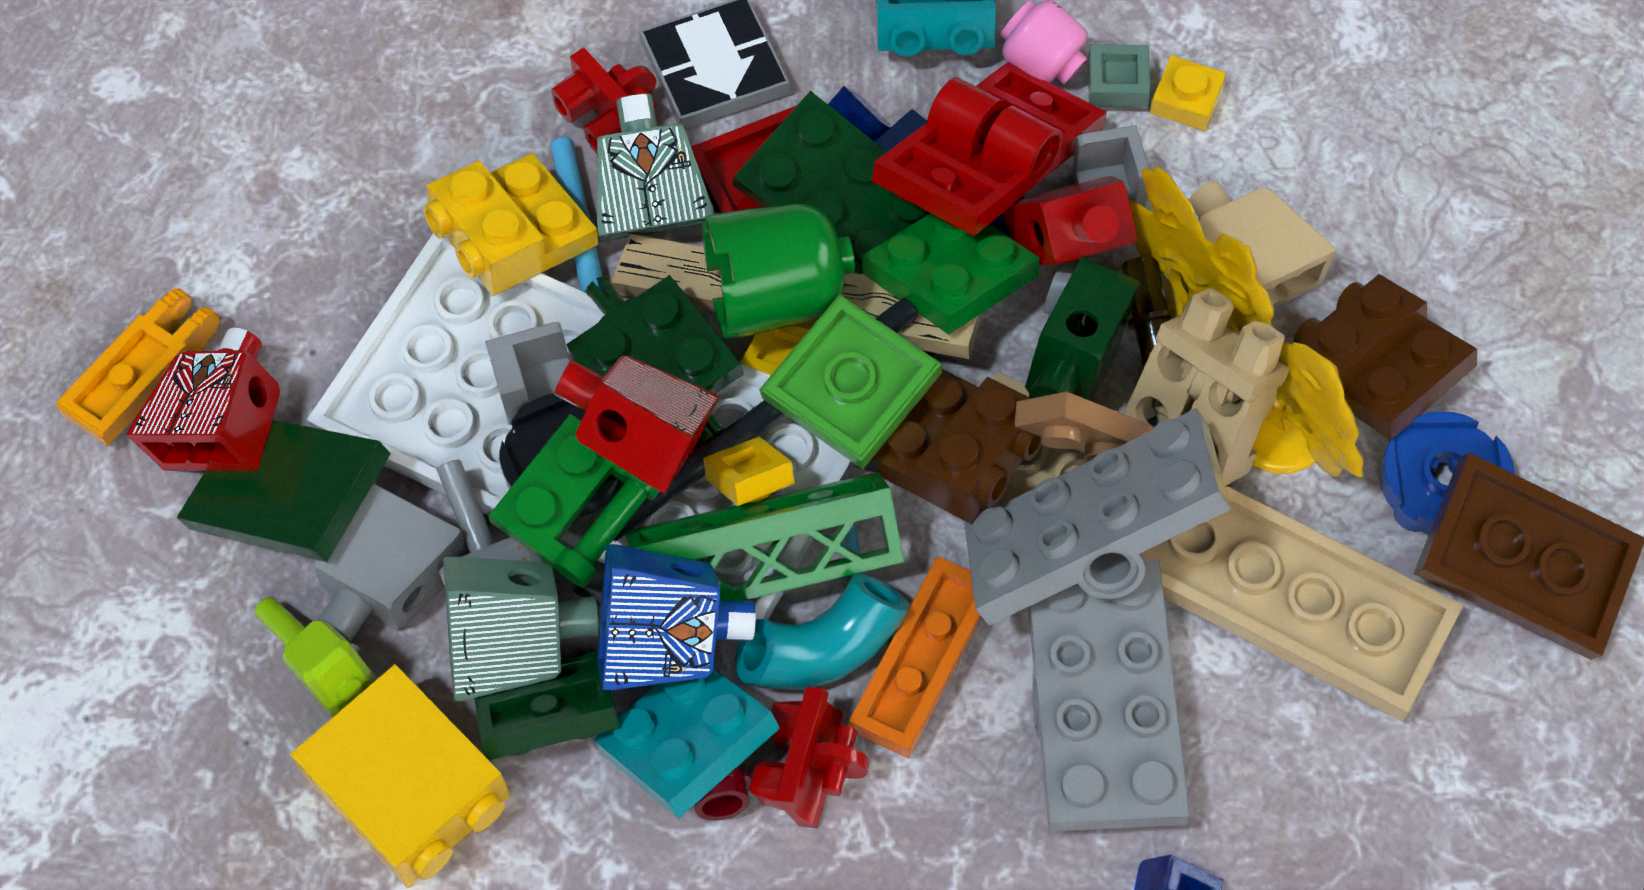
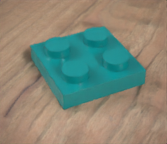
M713 668L712 674L706 678L656 684L618 717L620 728L602 732L593 741L607 760L679 819L777 732L780 727L769 709Z

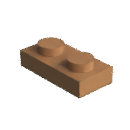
M1069 392L1016 401V428L1040 436L1041 444L1057 449H1075L1085 453L1086 461L1092 460L1099 453L1107 449L1117 448L1153 429V425Z

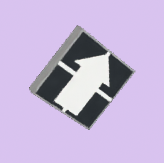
M731 0L639 31L643 49L678 124H683L685 130L790 95V82L750 0Z

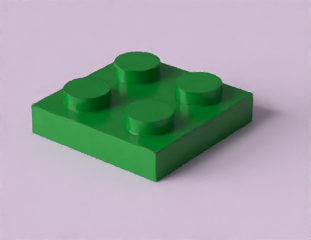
M932 213L862 255L863 275L897 299L906 298L909 300L917 313L948 335L1039 277V257L991 225H987L978 234L972 236L961 229L951 226L945 220Z

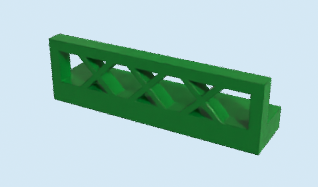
M879 472L768 497L756 503H745L740 506L734 505L625 531L628 547L692 560L708 557L706 563L712 565L714 569L726 552L743 549L761 560L747 581L730 584L717 576L720 584V600L745 601L905 562L891 490ZM880 516L886 548L858 554L841 543L854 522ZM836 527L831 536L821 531L823 529ZM808 534L825 544L811 566L794 569L777 558L790 537ZM772 542L767 551L756 546ZM835 551L844 556V558L829 561ZM770 567H773L774 569L781 572L765 576Z

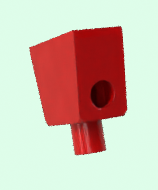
M1105 176L1020 199L1002 213L1007 236L1038 256L1039 265L1060 264L1137 242V234L1126 186L1123 180L1113 176ZM1035 220L1042 229L1043 244H1039L1034 230Z

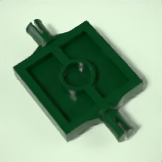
M670 275L639 296L626 301L622 299L606 276L596 278L601 291L592 281L586 288V294L593 300L604 316L597 324L566 344L570 355L576 362L603 376L608 373L621 356L635 358L715 394L744 375L741 363ZM712 413L699 437L703 445L712 439L713 435L716 436L725 429Z

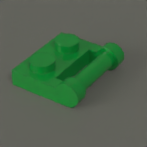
M570 413L489 514V520L493 525L542 561L551 565L553 569L579 587L585 588L597 572L593 565L606 550V544H611L645 499L654 500L660 491L578 442L575 434L581 421ZM611 474L624 483L573 549L567 548L558 542Z

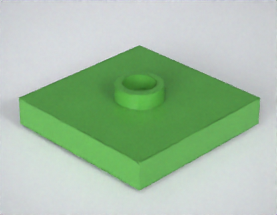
M839 294L762 385L759 391L762 399L855 465L864 469L942 374V365Z

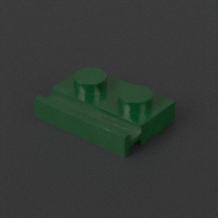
M598 651L562 659L561 674L555 679L475 698L480 741L485 757L488 760L509 755H522L533 749L573 739H587L598 733L620 728L612 691L602 690L597 666Z

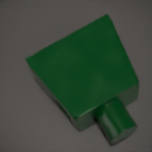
M1080 258L1039 336L1025 384L1030 398L1069 392L1091 401L1114 362L1141 281L1087 258ZM1084 315H1089L1095 320L1097 331L1088 337L1074 335Z

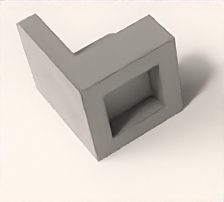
M1137 125L1079 135L1076 139L1071 174L1074 185L1105 176H1113L1124 181L1129 200L1144 207L1146 206L1147 195L1142 177V169L1150 168Z
M552 322L485 341L509 425H511V420L517 412L525 405L539 397L554 393L565 368L570 362L564 334L559 322Z

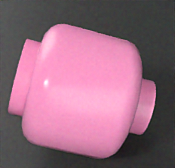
M1029 0L1010 19L1000 33V36L1006 40L1002 48L1004 59L1026 73L1049 83H1052L1057 78L1062 84L1066 85L1088 60L1080 52L1087 42L1088 34L1086 29L1052 0H1045L1037 5L1032 0Z

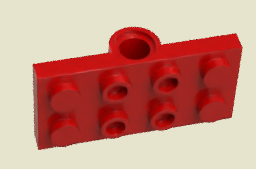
M1009 62L1005 63L976 86L958 77H954L940 89L929 111L927 123L875 161L872 182L895 193L899 198L911 202L945 220L951 226L975 236L1074 155L1076 139L1079 135L1102 131L1107 112L1045 80L1026 73Z

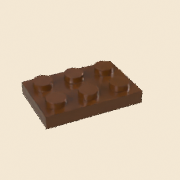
M1469 452L1458 459L1413 574L1592 660L1602 657L1644 546V537Z

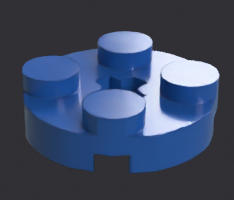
M1438 411L1418 416L1390 441L1380 464L1381 489L1387 503L1394 509L1395 520L1408 531H1423L1429 534L1448 485L1437 481L1432 473H1435L1438 463H1447L1450 472L1453 473L1458 459L1470 452L1515 474L1513 461L1506 445L1497 435L1492 440L1485 432L1477 429L1479 422L1464 414Z

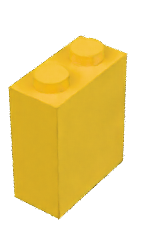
M396 664L290 753L291 758L303 777L406 888L411 886L419 877L425 880L438 873L452 857V848L472 830L478 833L489 827L501 815L505 807L504 801L510 797L502 773Z

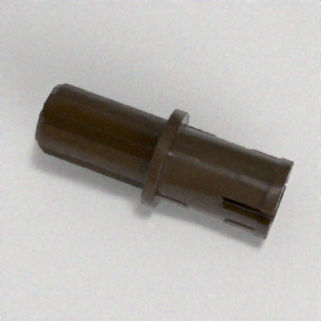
M1151 256L1132 258L1122 265L1124 275L1141 281L1131 308L1133 318L1129 319L1127 324L1129 329L1135 330L1143 369L1150 353L1158 342L1155 339L1161 324L1177 317L1175 310L1168 309L1158 261Z

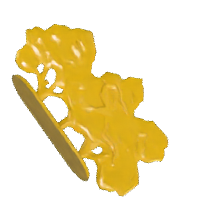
M1154 167L1153 171L1148 168L1142 169L1146 195L1153 211L1129 200L1137 234V242L1134 244L1140 256H1151L1158 261L1160 274L1165 275L1169 280L1163 282L1168 309L1175 310L1178 317L1182 315L1183 310L1193 295L1210 288L1217 290L1232 300L1234 308L1226 327L1238 335L1243 326L1253 321L1267 323L1273 327L1271 320L1274 315V308L1267 290L1257 279L1258 268L1251 248L1240 240L1220 233V237L1216 239L1215 243L1210 242L1206 238L1201 224L1196 217L1192 203L1184 195L1173 178L1162 168ZM1283 342L1278 361L1290 368L1284 384L1277 388L1275 402L1269 414L1262 422L1252 449L1258 453L1252 466L1273 474H1293L1311 467L1316 462L1324 472L1339 477L1341 471L1346 469L1351 474L1362 478L1364 457L1355 444L1359 436V430L1354 414L1345 400L1344 388L1337 366L1308 345L1296 342L1293 344Z

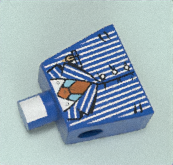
M606 544L597 666L602 690H617L706 678L713 672L716 640H753L755 632L754 602L720 600V584L712 565L702 561L617 544Z

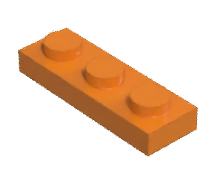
M936 557L910 605L907 615L895 633L849 719V726L857 730V735L907 759L910 758L982 619L975 609L970 570L942 557Z

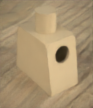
M1210 181L1192 194L1189 201L1192 203L1204 234L1210 242L1215 243L1216 239L1220 237V233L1240 240L1251 248L1258 268L1257 279L1267 290L1274 309L1322 285L1336 249L1273 191L1259 188L1236 200H1232L1217 181Z

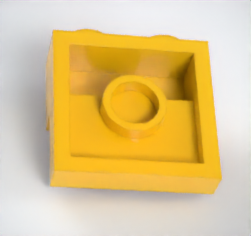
M533 152L492 172H489L479 160L426 185L428 203L423 206V212L431 231L439 239L447 238L455 248L458 262L466 275L471 279L478 277L492 296L506 291L598 245V229Z

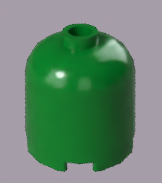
M793 203L706 215L705 221H702L707 272L720 271L722 297L712 298L723 338L735 336L739 338L817 321L839 294L843 295L844 275L855 272L854 254L849 236L837 237L831 219L823 210L810 204Z

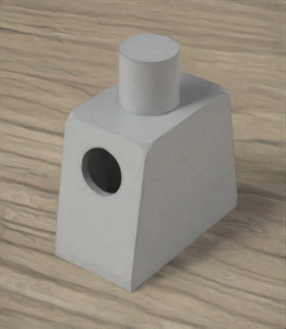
M373 483L328 562L314 560L313 569L323 589L333 596L317 621H327L349 643L368 616L394 630L405 628L443 589L444 585L439 574V570L444 566L443 557H462L469 554L462 531Z

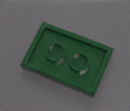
M272 420L257 471H205L176 518L189 530L328 562L391 453L378 440Z

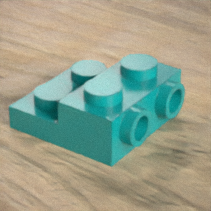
M876 0L878 51H894L898 55L908 57L918 54L921 50L951 49L960 55H971L980 49L995 48V0Z

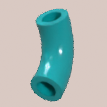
M853 574L844 592L831 608L813 620L793 625L780 624L767 619H756L753 640L739 641L735 655L737 675L745 684L759 688L805 690L806 687H817L841 680L878 654L900 627L910 609V604L898 591L886 583L868 575Z

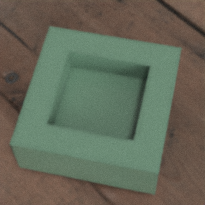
M1090 44L1088 55L1089 103L1094 106L1148 107L1150 97L1149 45Z

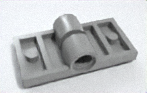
M1195 408L1175 419L1165 420L1151 431L1117 448L1107 449L1099 453L1092 460L1056 478L1046 479L1034 489L1000 506L984 510L972 524L964 523L975 609L988 626L1077 583L1086 593L1093 597L1114 599L1125 596L1134 591L1144 579L1145 564L1142 552L1231 510L1210 429L1198 409Z
M1160 560L1144 561L1145 576L1143 581L1134 591L1125 596L1114 599L1093 597L1086 593L1077 583L1028 607L1034 668L1032 683L1033 711L1037 737H1040L1048 832L1187 825L1190 811Z

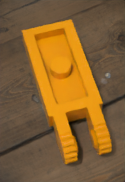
M180 288L169 290L144 316L139 314L57 400L56 407L62 416L109 447L136 418L174 357L183 351H201L208 344L209 339L213 338V335L217 333L218 327H220V315L209 307L205 308L203 306L202 309H198L197 312L193 313V316L188 318L171 335L170 333L174 331L180 324V321L184 320V317L188 314L193 301H191L192 297Z

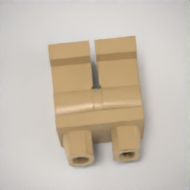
M1208 288L1192 296L1182 315L1161 324L1155 339L1158 342L1150 353L1124 414L1149 424L1147 420L1154 416L1161 421L1175 419L1197 408L1209 426L1224 485L1227 486L1250 472L1258 453L1252 449L1262 422L1269 414L1275 402L1277 388L1284 384L1290 368L1278 361L1285 338L1284 334L1267 323L1253 321L1243 326L1238 335L1226 327L1234 308L1232 300L1217 290Z

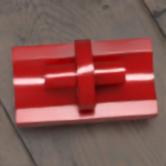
M582 48L570 56L572 74L553 87L551 92L556 110L567 122L572 123L591 110H594L599 116L583 126L585 138L592 150L597 154L598 137L621 133L616 100L639 94L652 95L656 87V78L645 66H635L626 70L621 64H617L607 73L585 48ZM653 99V105H654V109H655L656 106H657V103H656V101Z
M806 687L802 701L773 703L771 712L780 729L770 738L776 745L790 746L785 763L761 761L755 767L750 784L751 793L762 804L784 810L798 826L817 829L826 795L841 796L845 779L864 778L870 765L869 757L863 752L854 749L857 730L850 726H845L847 715L827 701L829 693L824 688Z

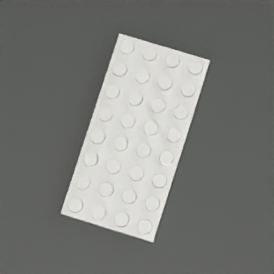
M433 233L306 421L309 427L380 441L391 453L384 465L385 467L446 495V492L438 475L437 468L446 462L457 459L461 460L481 511L489 515L509 490L501 469L499 450L501 442H505L506 435L512 429V426L507 421L485 341L552 322H559L564 334L565 343L567 344L597 324L604 314L585 292L542 273L492 296L478 277L471 279L466 275L458 262L455 248L447 238L439 239ZM567 348L569 360H570V361H571V360H574V359L572 358V356L570 355L569 350H568V348ZM741 364L744 375L716 394L720 397L712 414L724 428H727L764 400L759 389L770 375ZM788 416L783 417L759 435L790 459L793 467L795 484L772 492L769 497L845 480L855 466L853 462ZM700 438L698 439L692 453L703 445V442L700 440ZM705 475L634 529L722 509L736 504L706 480ZM606 506L592 514L576 518L558 542L567 548L573 549ZM808 534L790 537L777 558L797 569L814 538ZM626 535L616 542L612 541L611 544L628 547ZM772 542L756 546L767 551ZM743 549L730 551L723 555L714 571L716 576L730 584L740 583L749 579L761 560ZM606 550L597 561L605 564ZM708 557L697 559V561L706 562ZM770 567L765 576L781 572L774 569L773 567ZM784 591L745 600L754 602L755 620H768Z

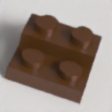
M1381 274L1375 276L1365 286L1359 282H1353L1348 285L1337 301L1336 310L1322 321L1317 318L1306 320L1297 330L1293 343L1308 345L1337 366L1344 388L1345 400L1354 416L1390 440L1477 366V348L1428 320L1426 301Z
M942 369V374L865 468L873 473L879 472L883 478L972 524L986 505L993 506L1001 499L1009 484L1010 475L1023 459L1026 461L1031 460L1042 446L1040 436L1015 427L1016 401L1031 398L988 376L977 387Z

